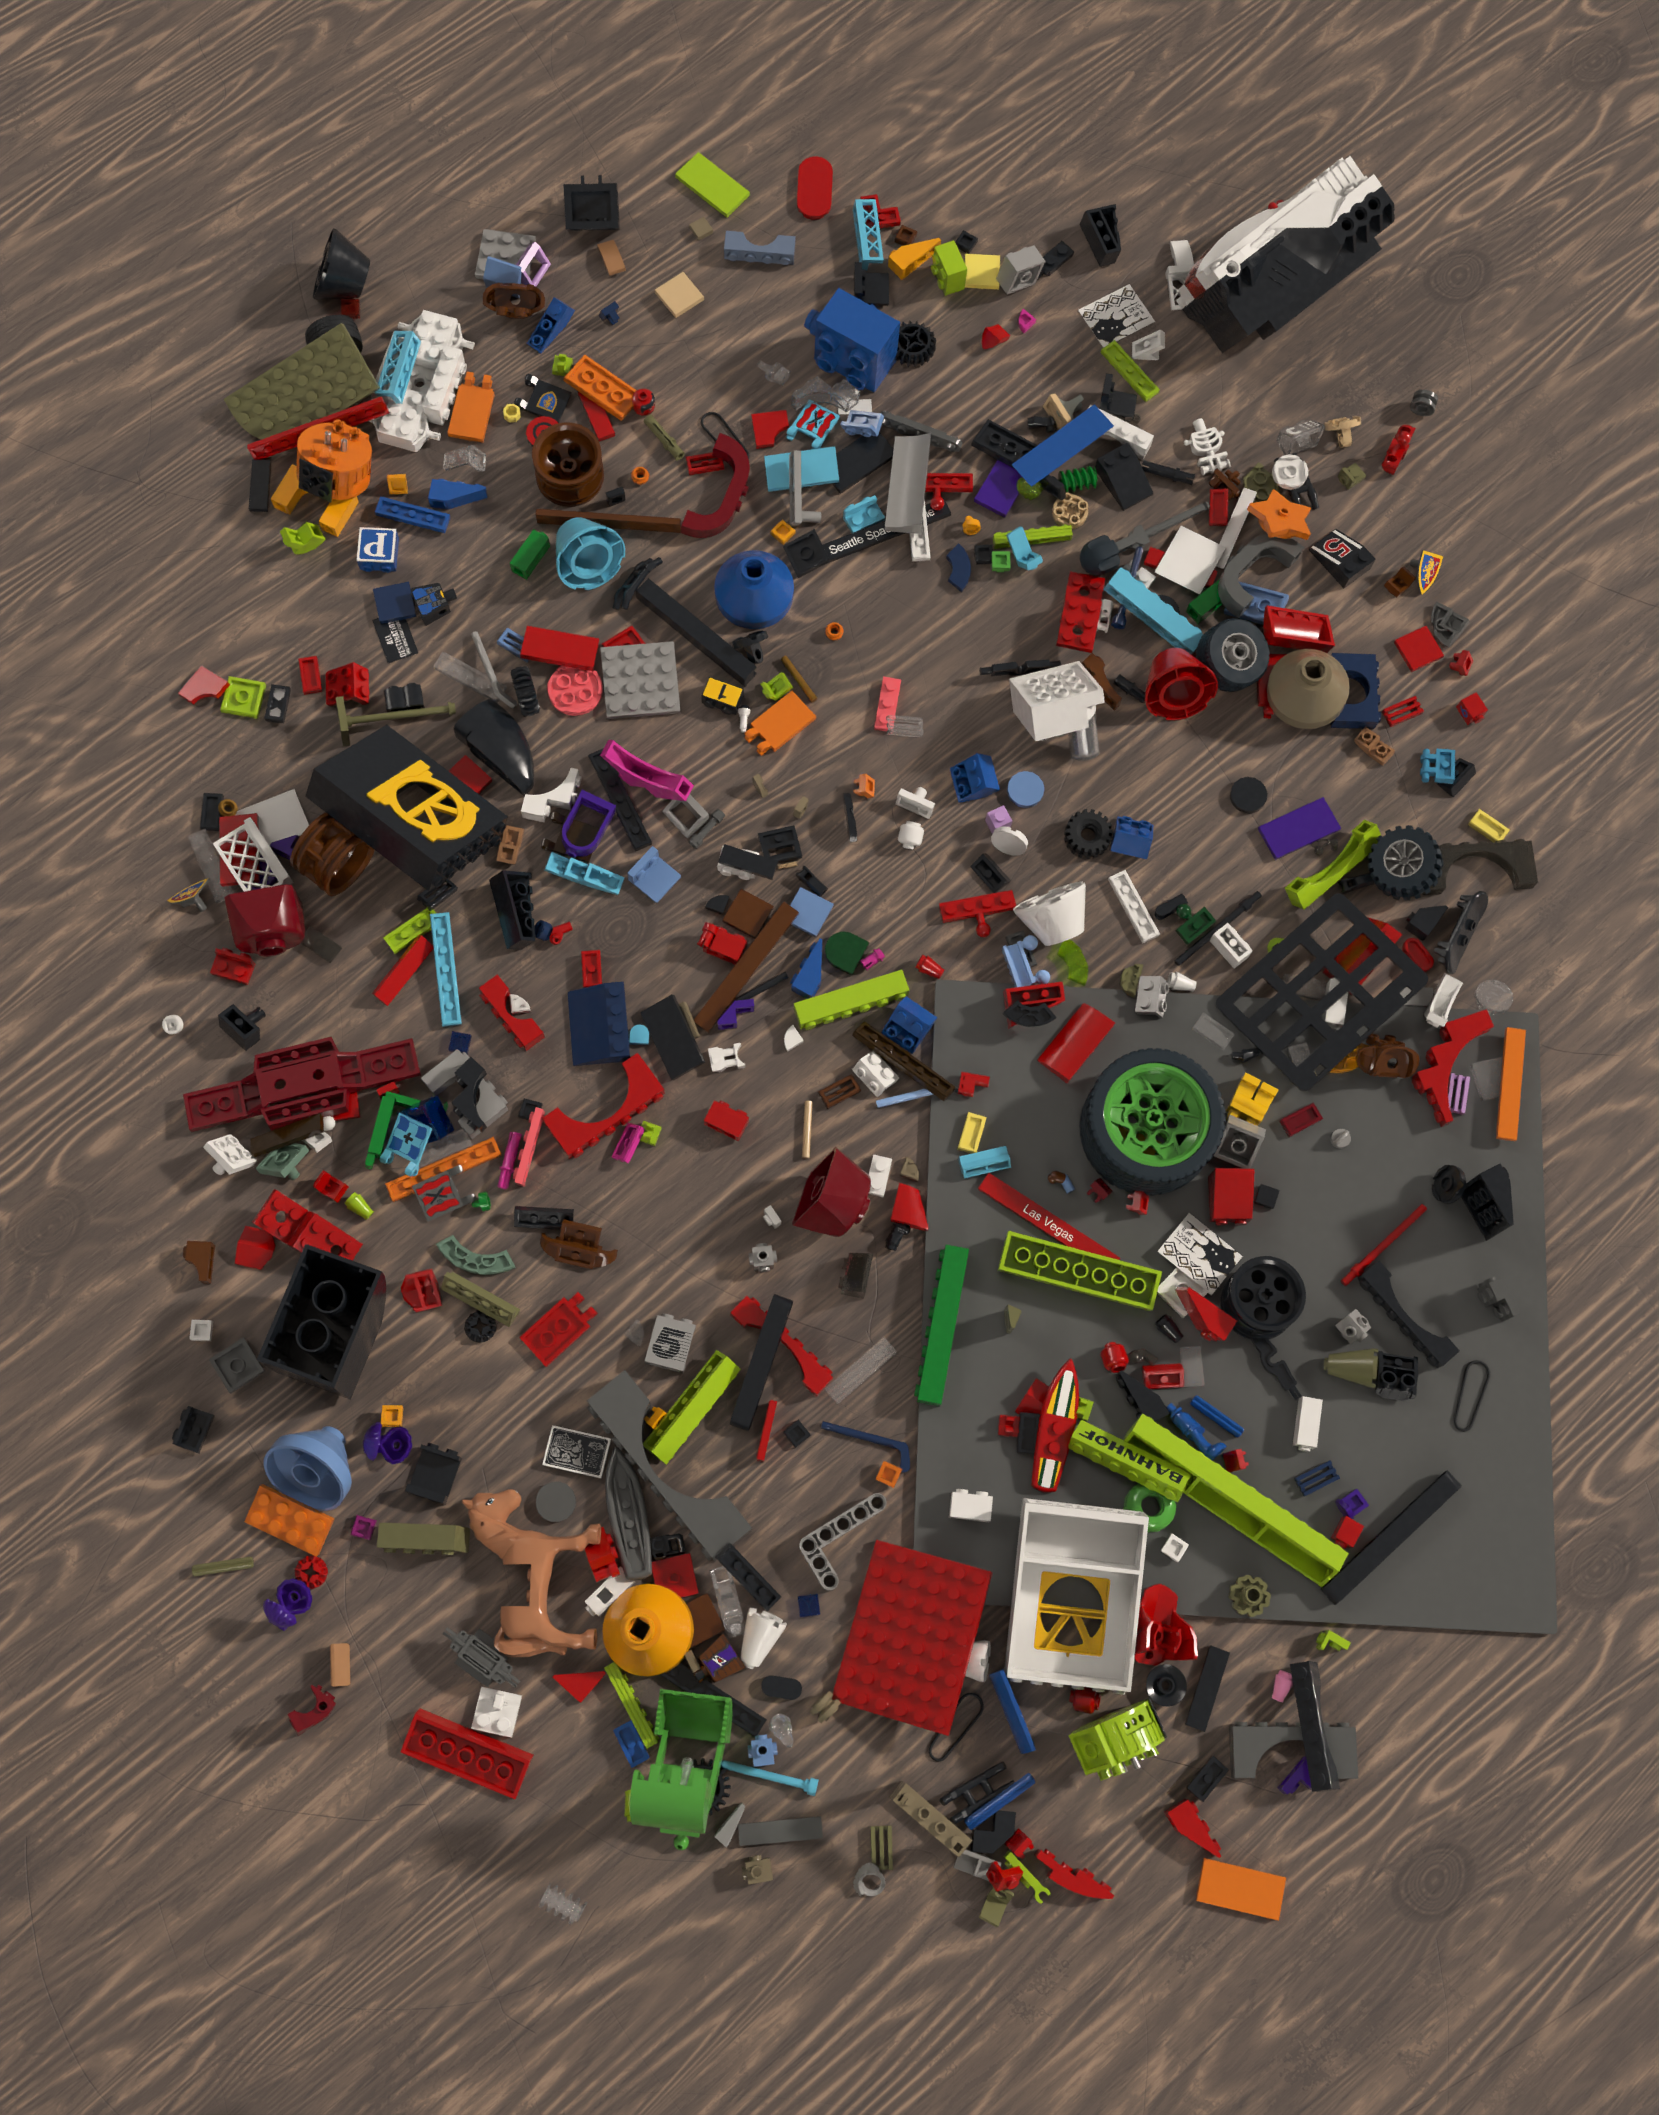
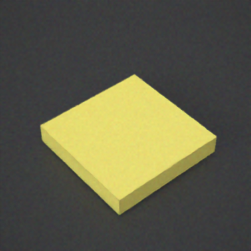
M965 254V265L967 267L965 288L999 290V282L996 278L1000 269V255Z

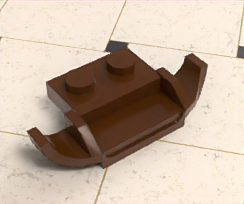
M563 1220L560 1237L557 1236L556 1239L547 1237L545 1233H541L540 1245L549 1256L553 1257L554 1261L588 1269L603 1267L615 1261L618 1252L616 1249L612 1251L602 1250L603 1246H599L602 1228Z

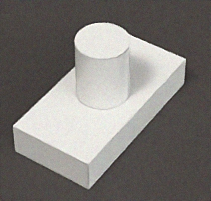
M918 787L914 794L901 788L896 800V805L927 819L931 817L935 803L924 799L927 791L922 787Z

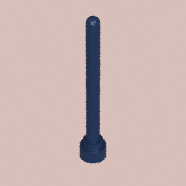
M1140 546L1136 548L1130 568V573L1134 578L1136 577L1143 553V548ZM1120 604L1118 614L1112 618L1111 626L1117 629H1125L1127 622L1125 616L1127 608Z

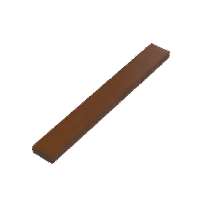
M536 509L538 524L563 525L572 518L581 517L612 529L681 533L680 518Z
M785 902L781 904L695 1017L694 1022L707 1033L711 1031L799 915L797 910Z

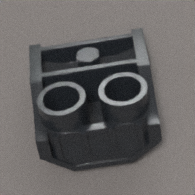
M1378 1351L1375 1393L1382 1398L1397 1401L1415 1399L1417 1395L1418 1357L1414 1356L1411 1358Z

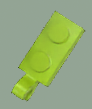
M1008 1851L1003 1856L1007 1860L1004 1864L1008 1869L1020 1866L1023 1871L1020 1881L1027 1889L1030 1886L1034 1889L1035 1900L1042 1904L1043 1901L1039 1898V1893L1044 1891L1049 1896L1051 1894L1050 1891L1041 1885L1012 1852Z

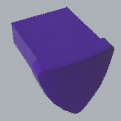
M1358 1489L1353 1490L1344 1498L1335 1501L1343 1516H1348L1351 1519H1354L1355 1515L1369 1506Z

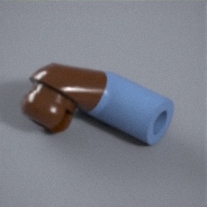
M1052 1171L1048 1175V1181L1051 1184L1061 1183L1067 1194L1075 1190L1067 1174Z

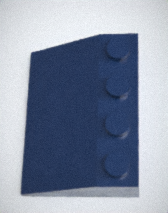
M624 981L603 983L569 991L568 1005L573 1066L616 1063L629 1059L630 1045Z

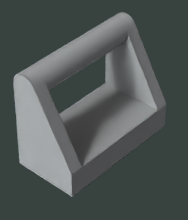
M690 794L686 801L671 800L662 811L686 838L692 836L709 821V814ZM681 802L698 819L690 829L671 811Z

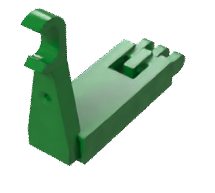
M386 1091V1095L382 1096L365 1161L366 1169H372L375 1158L380 1159L395 1103L397 1106L442 1115L447 1111L448 1103H444L443 1109H436L431 1107V1098L424 1102Z

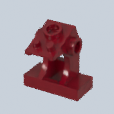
M319 1684L317 1687L311 1685V1690L317 1700L314 1709L308 1713H299L294 1710L287 1714L297 1736H300L306 1730L328 1718L336 1706L334 1702L335 1697L327 1691L322 1693V1687ZM326 1705L327 1708L325 1710H320L319 1706Z

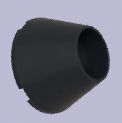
M334 228L330 233L323 253V260L319 267L313 290V299L359 298L369 271L370 259Z

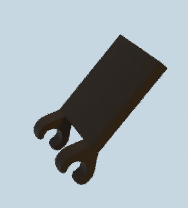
M557 812L552 813L551 821L556 824H562L556 843L543 839L541 843L542 849L569 856L566 854L567 850L562 843V828L567 817ZM573 820L566 836L573 845L583 847L594 841L600 828ZM592 853L587 856H576L575 859L589 863Z

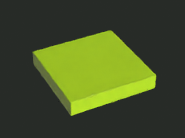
M229 676L228 683L230 686L225 690L220 711L222 713L258 719L266 683Z

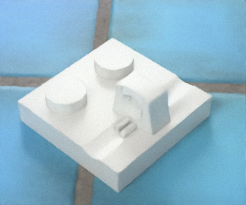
M481 1687L471 1729L512 1738L522 1695Z

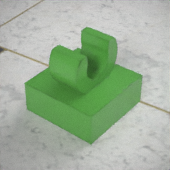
M992 551V571H1010V551Z

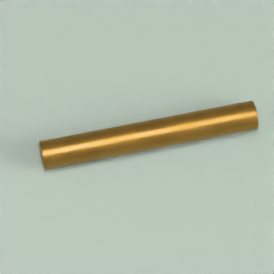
M783 656L781 658L782 663L812 703L815 702L818 698L789 658Z

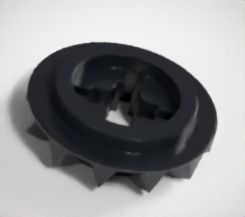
M477 1311L470 1314L465 1320L464 1330L470 1340L478 1343L486 1342L495 1334L496 1321L483 1312ZM479 1319L482 1324L489 1325L482 1328L481 1335L477 1328H472L478 1325Z

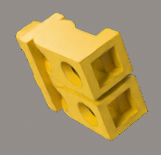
M1245 1072L1226 1110L1228 1112L1226 1121L1229 1115H1232L1258 1126L1279 1089L1265 1082H1262L1259 1086L1261 1080ZM1259 1086V1088H1258V1090H1257V1092H1256L1254 1098L1251 1099V1098L1253 1097V1095H1254V1093H1255L1257 1087Z

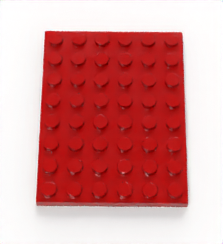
M876 1540L834 1686L832 1700L838 1699L841 1704L949 1736L993 1572Z

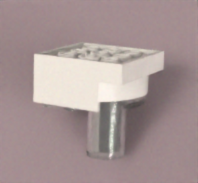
M1080 661L1009 679L1013 712L1035 741H1045L1050 737H1060L1068 733L1071 758L1085 761L1099 755L1096 705L1105 703L1103 688Z

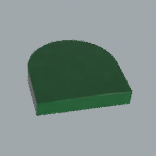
M838 932L828 939L825 946V955L833 967L852 976L869 946V942L850 932Z

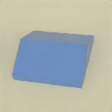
M488 256L483 276L486 288L495 283L521 284L522 267ZM513 294V295H512L513 297H516V298H519V297H520L518 294Z

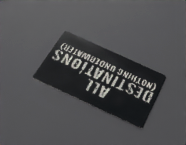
M379 618L372 620L388 663L418 654L406 619L380 624Z

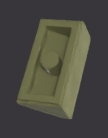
M1009 1304L1004 1309L1006 1332L1008 1334L1014 1330L1022 1312L1020 1309Z

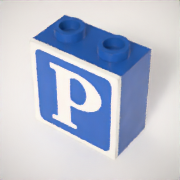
M360 527L357 550V563L360 570L366 572L378 570L386 573L396 571L399 536L396 529Z

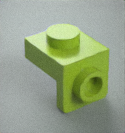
M780 672L768 683H761L762 692L765 697L775 701L793 688L783 672Z

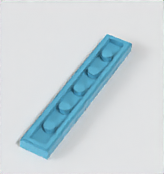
M449 912L430 914L442 1027L462 1025Z

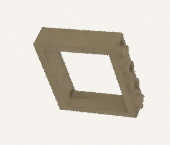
M901 1781L889 1796L892 1801L957 1857H960L972 1842L965 1833L905 1782Z

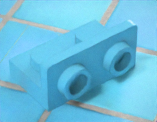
M875 495L866 497L855 505L847 506L843 513V519L851 533L885 521V516L877 504V497Z

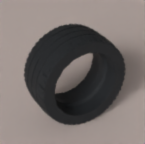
M336 314L322 317L314 321L305 332V340L308 345L332 328L343 323L360 353L363 349L358 327L354 320L346 315Z

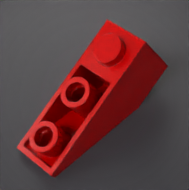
M1183 1799L1164 1811L1175 1831L1213 1856L1221 1857L1219 1853L1221 1847L1215 1838L1211 1839L1208 1832L1210 1829L1207 1823L1198 1817L1197 1813L1199 1810L1193 1801L1190 1802L1188 1799Z

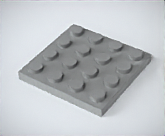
M674 641L601 647L607 719L681 713Z

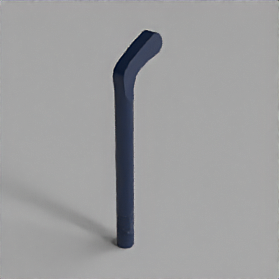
M825 1421L822 1422L821 1429L898 1449L901 1453V1472L909 1471V1448L905 1442Z

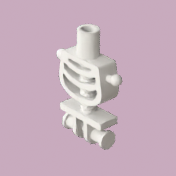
M1202 418L1195 420L1193 426L1196 432L1191 434L1189 441H1184V445H1190L1194 455L1203 457L1199 458L1197 463L1201 474L1205 475L1209 472L1213 474L1217 468L1220 471L1224 468L1229 469L1231 465L1229 459H1226L1227 451L1214 454L1221 447V436H1224V431L1218 432L1215 427L1206 429Z

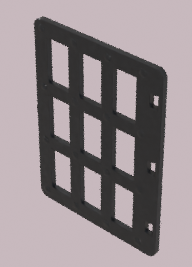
M1337 893L1284 940L1274 945L1266 956L1220 995L1216 1000V1007L1300 1091H1308L1428 983V975L1343 894ZM1340 911L1353 926L1329 948L1324 950L1310 935L1333 914ZM1361 934H1364L1378 949L1349 974L1334 958ZM1301 944L1315 960L1286 984L1272 969ZM1388 957L1403 973L1374 998L1358 982ZM1325 967L1340 983L1316 1005L1310 1008L1296 992ZM1263 978L1277 994L1248 1019L1233 1003ZM1408 987L1411 992L1403 998L1400 993ZM1349 991L1365 1007L1335 1032L1320 1016ZM1287 1002L1302 1017L1272 1042L1257 1027ZM1311 1025L1326 1041L1297 1067L1282 1050ZM1365 1026L1369 1030L1360 1037L1357 1031ZM1319 1065L1323 1066L1325 1069L1316 1076L1313 1071Z

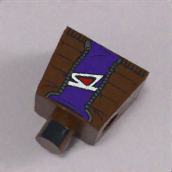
M723 1634L698 1658L702 1666L693 1675L699 1683L707 1677H710L712 1682L716 1683L741 1671L745 1666Z

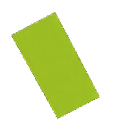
M699 152L675 174V178L726 218L750 196V192Z

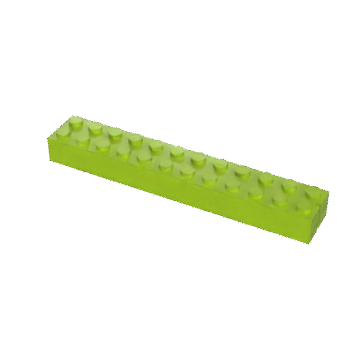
M1142 1413L1123 1438L1124 1441L1191 1473L1187 1487L1183 1492L1184 1494L1319 1586L1323 1587L1340 1572L1348 1553L1339 1545L1334 1544L1325 1538L1323 1534L1318 1533L1305 1522L1291 1515L1289 1511L1275 1504L1270 1498L1263 1496L1255 1488L1241 1481L1236 1475L1222 1468L1220 1464L1207 1458L1202 1452L1188 1445L1186 1441L1179 1439L1168 1429L1154 1422L1152 1418Z

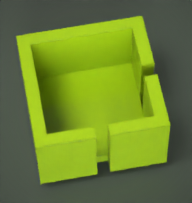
M955 241L935 246L934 254L932 255L933 264L931 265V271L938 279L939 289L943 290L945 296L964 290L967 267Z

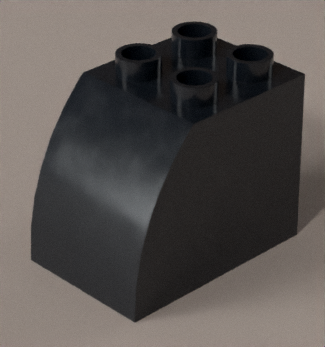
M305 1244L257 1360L278 1374L351 1400L382 1324L386 1301V1279L383 1272Z

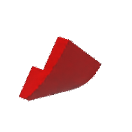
M899 1183L891 1222L910 1225L913 1229L928 1231L929 1227L919 1190Z

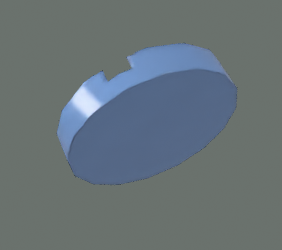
M1018 772L1012 776L1008 783V797L1018 807H1033L1043 798V781L1033 772Z

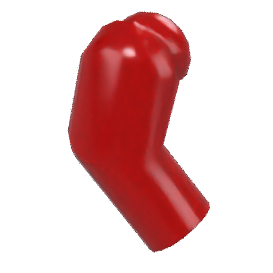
M570 921L555 926L552 929L549 937L552 944H560L564 933L573 930Z

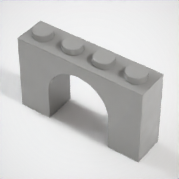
M456 1049L421 1077V1079L436 1097L456 1082L457 1077L454 1073L470 1057L465 1052L461 1053ZM483 1079L478 1087L480 1089V1098L476 1108L479 1117L488 1127L508 1111L506 1106L508 1102L501 1094L498 1096L493 1091L496 1088L489 1080L485 1081ZM463 1116L458 1120V1123L468 1136L474 1139L481 1132L478 1129L474 1131L467 1124L468 1120Z

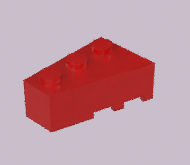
M1063 981L1008 988L1003 991L1005 1009H1008L1017 1000L1029 1007H1037L1045 1003L1049 1009L1065 1001ZM1007 1018L1008 1029L1018 1025Z

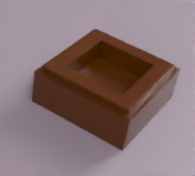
M901 225L894 242L903 246L913 244L917 231Z

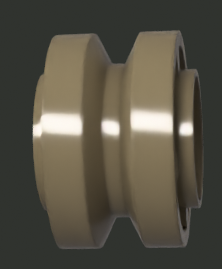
M830 1690L826 1694L824 1693L811 1706L812 1709L809 1711L812 1715H819L817 1720L820 1723L824 1720L827 1721L839 1709L838 1706L841 1703L838 1699L832 1700L833 1694Z

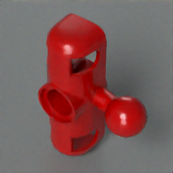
M1410 425L1399 427L1382 462V469L1385 472L1394 475L1401 459H1404L1410 446L1409 442L1414 434L1415 427Z

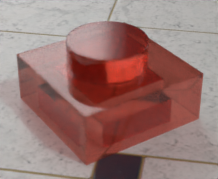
M341 299V315H346L352 319H360V300Z

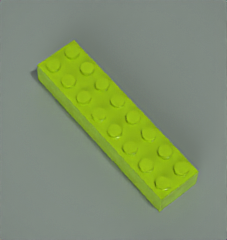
M1008 1231L1006 1234L997 1269L1000 1272L1147 1311H1152L1154 1308L1162 1271Z

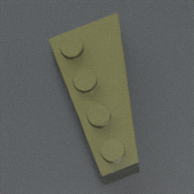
M379 1523L377 1548H383L385 1553H396V1549L403 1550V1553L415 1554V1550L422 1551V1554L434 1555L435 1551L441 1552V1555H454V1552L468 1553L471 1528L457 1525Z

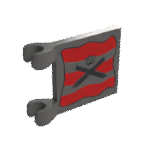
M461 1165L412 1186L428 1222L476 1200L474 1193L461 1198L452 1177L464 1171Z

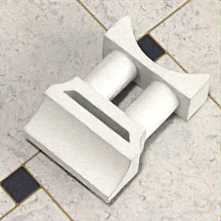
M741 1043L733 1044V1048L727 1049L718 1047L708 1048L712 1072L720 1073L724 1069L737 1066L738 1069L745 1068V1064L739 1060L737 1055ZM735 1055L736 1057L734 1059L729 1060L724 1059V1057Z

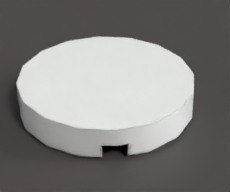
M1288 454L1281 456L1275 462L1272 468V476L1278 486L1293 490L1301 487L1306 481L1308 467L1300 457Z
M1010 827L996 828L991 836V842L994 847L1005 854L1019 856L1024 854L1027 849L1028 840L1026 836L1018 830L1012 831Z

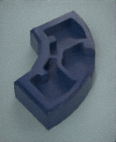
M958 543L946 557L952 567V574L948 582L960 592H963L969 582L971 564L965 549Z

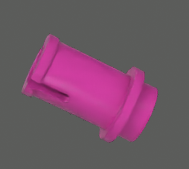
M879 948L873 949V952L863 960H860V963L868 971L879 961L882 962L885 956Z

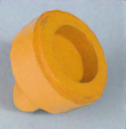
M971 516L965 517L962 525L963 532L967 535H975L980 532L979 520L973 519Z

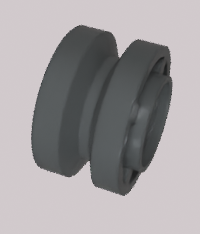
M1429 390L1416 391L1410 405L1411 411L1420 416H1431L1435 412L1438 396Z

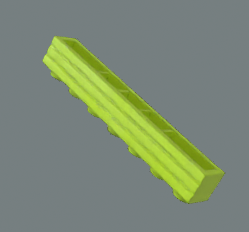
M1067 524L1024 530L1029 545L1072 540L1073 536L1072 527ZM1011 531L993 534L994 549L1011 547L1006 536Z
M615 1662L604 1667L646 1749L657 1744L659 1737L652 1731L653 1725L650 1720L647 1721L645 1717L647 1714L644 1708L641 1710L639 1706L641 1702L638 1697L635 1698L633 1694L635 1691L632 1685H628L627 1681L629 1680L626 1674L623 1675L622 1669Z

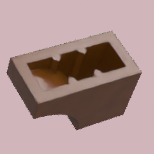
M187 1241V1246L183 1248V1258L189 1264L195 1265L201 1283L211 1284L215 1245L212 1242Z

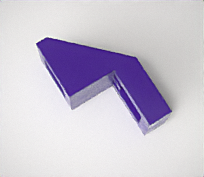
M754 999L734 1001L717 1021L718 1030L737 1028L736 1013L754 1012Z

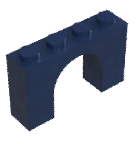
M1332 653L1331 656L1340 662L1348 678L1358 681L1363 686L1365 700L1358 704H1345L1340 715L1330 723L1331 728L1364 729L1366 727L1368 729H1375L1376 725L1381 721V712H1378L1380 695L1377 693L1380 680L1377 678L1379 662L1376 661V654Z

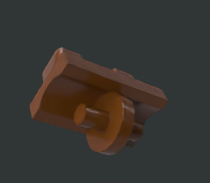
M1217 468L1213 472L1214 476L1209 481V485L1213 489H1218L1223 485L1226 489L1228 488V501L1233 497L1237 499L1240 496V490L1233 482L1237 486L1241 483L1238 479L1240 473L1238 471L1232 473L1228 469L1225 472L1228 476L1227 478Z

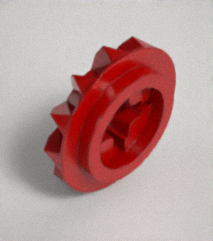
M306 1556L298 1561L294 1569L295 1579L303 1581L310 1589L321 1586L328 1574L326 1563L316 1556ZM313 1563V1570L318 1572L319 1575H312L309 1579L308 1574L303 1572V1570H309Z

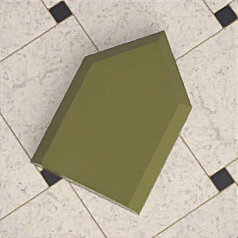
M1259 462L1242 479L1243 488L1257 492L1253 503L1267 501L1273 489L1280 493L1279 486L1274 481L1272 473L1267 471Z

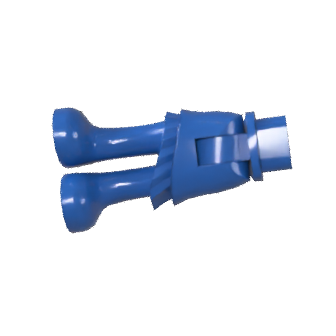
M1173 1403L1166 1407L1171 1414L1170 1419L1181 1430L1183 1435H1186L1189 1440L1194 1441L1199 1451L1213 1461L1227 1447L1221 1442L1211 1445L1202 1435L1205 1429L1188 1413L1182 1412L1181 1407L1177 1408Z

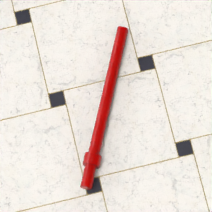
M1421 1204L1359 1264L1356 1263L1352 1266L1350 1272L1341 1280V1283L1347 1286L1355 1277L1363 1274L1364 1269L1427 1210V1207Z

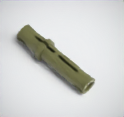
M648 415L644 419V424L648 426L663 444V448L668 450L676 461L682 459L685 452L676 444V440L669 436L653 415Z

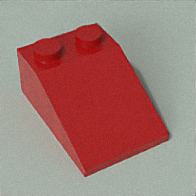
M1177 1287L1175 1291L1195 1328L1201 1332L1200 1336L1207 1341H1225L1237 1320L1192 1288Z

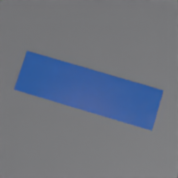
M1094 404L1014 462L1012 466L1032 487L1113 428L1114 425Z

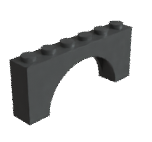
M1235 1722V1726H1229L1231 1778H1255L1258 1762L1270 1747L1286 1740L1303 1741L1300 1722H1296V1726H1288V1722H1275L1276 1726H1268V1722H1255V1726H1247V1722ZM1323 1722L1328 1747L1337 1768L1338 1779H1358L1356 1727H1349V1723H1337V1727H1329V1723Z

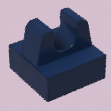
M616 301L600 311L599 317L602 321L608 319L612 325L618 322L620 319L617 314L619 306Z

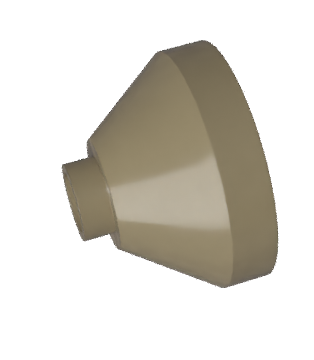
M1315 649L1296 650L1282 657L1274 665L1267 683V699L1273 712L1283 722L1301 729H1315L1331 723L1340 715L1348 699L1349 679L1343 666L1331 655Z

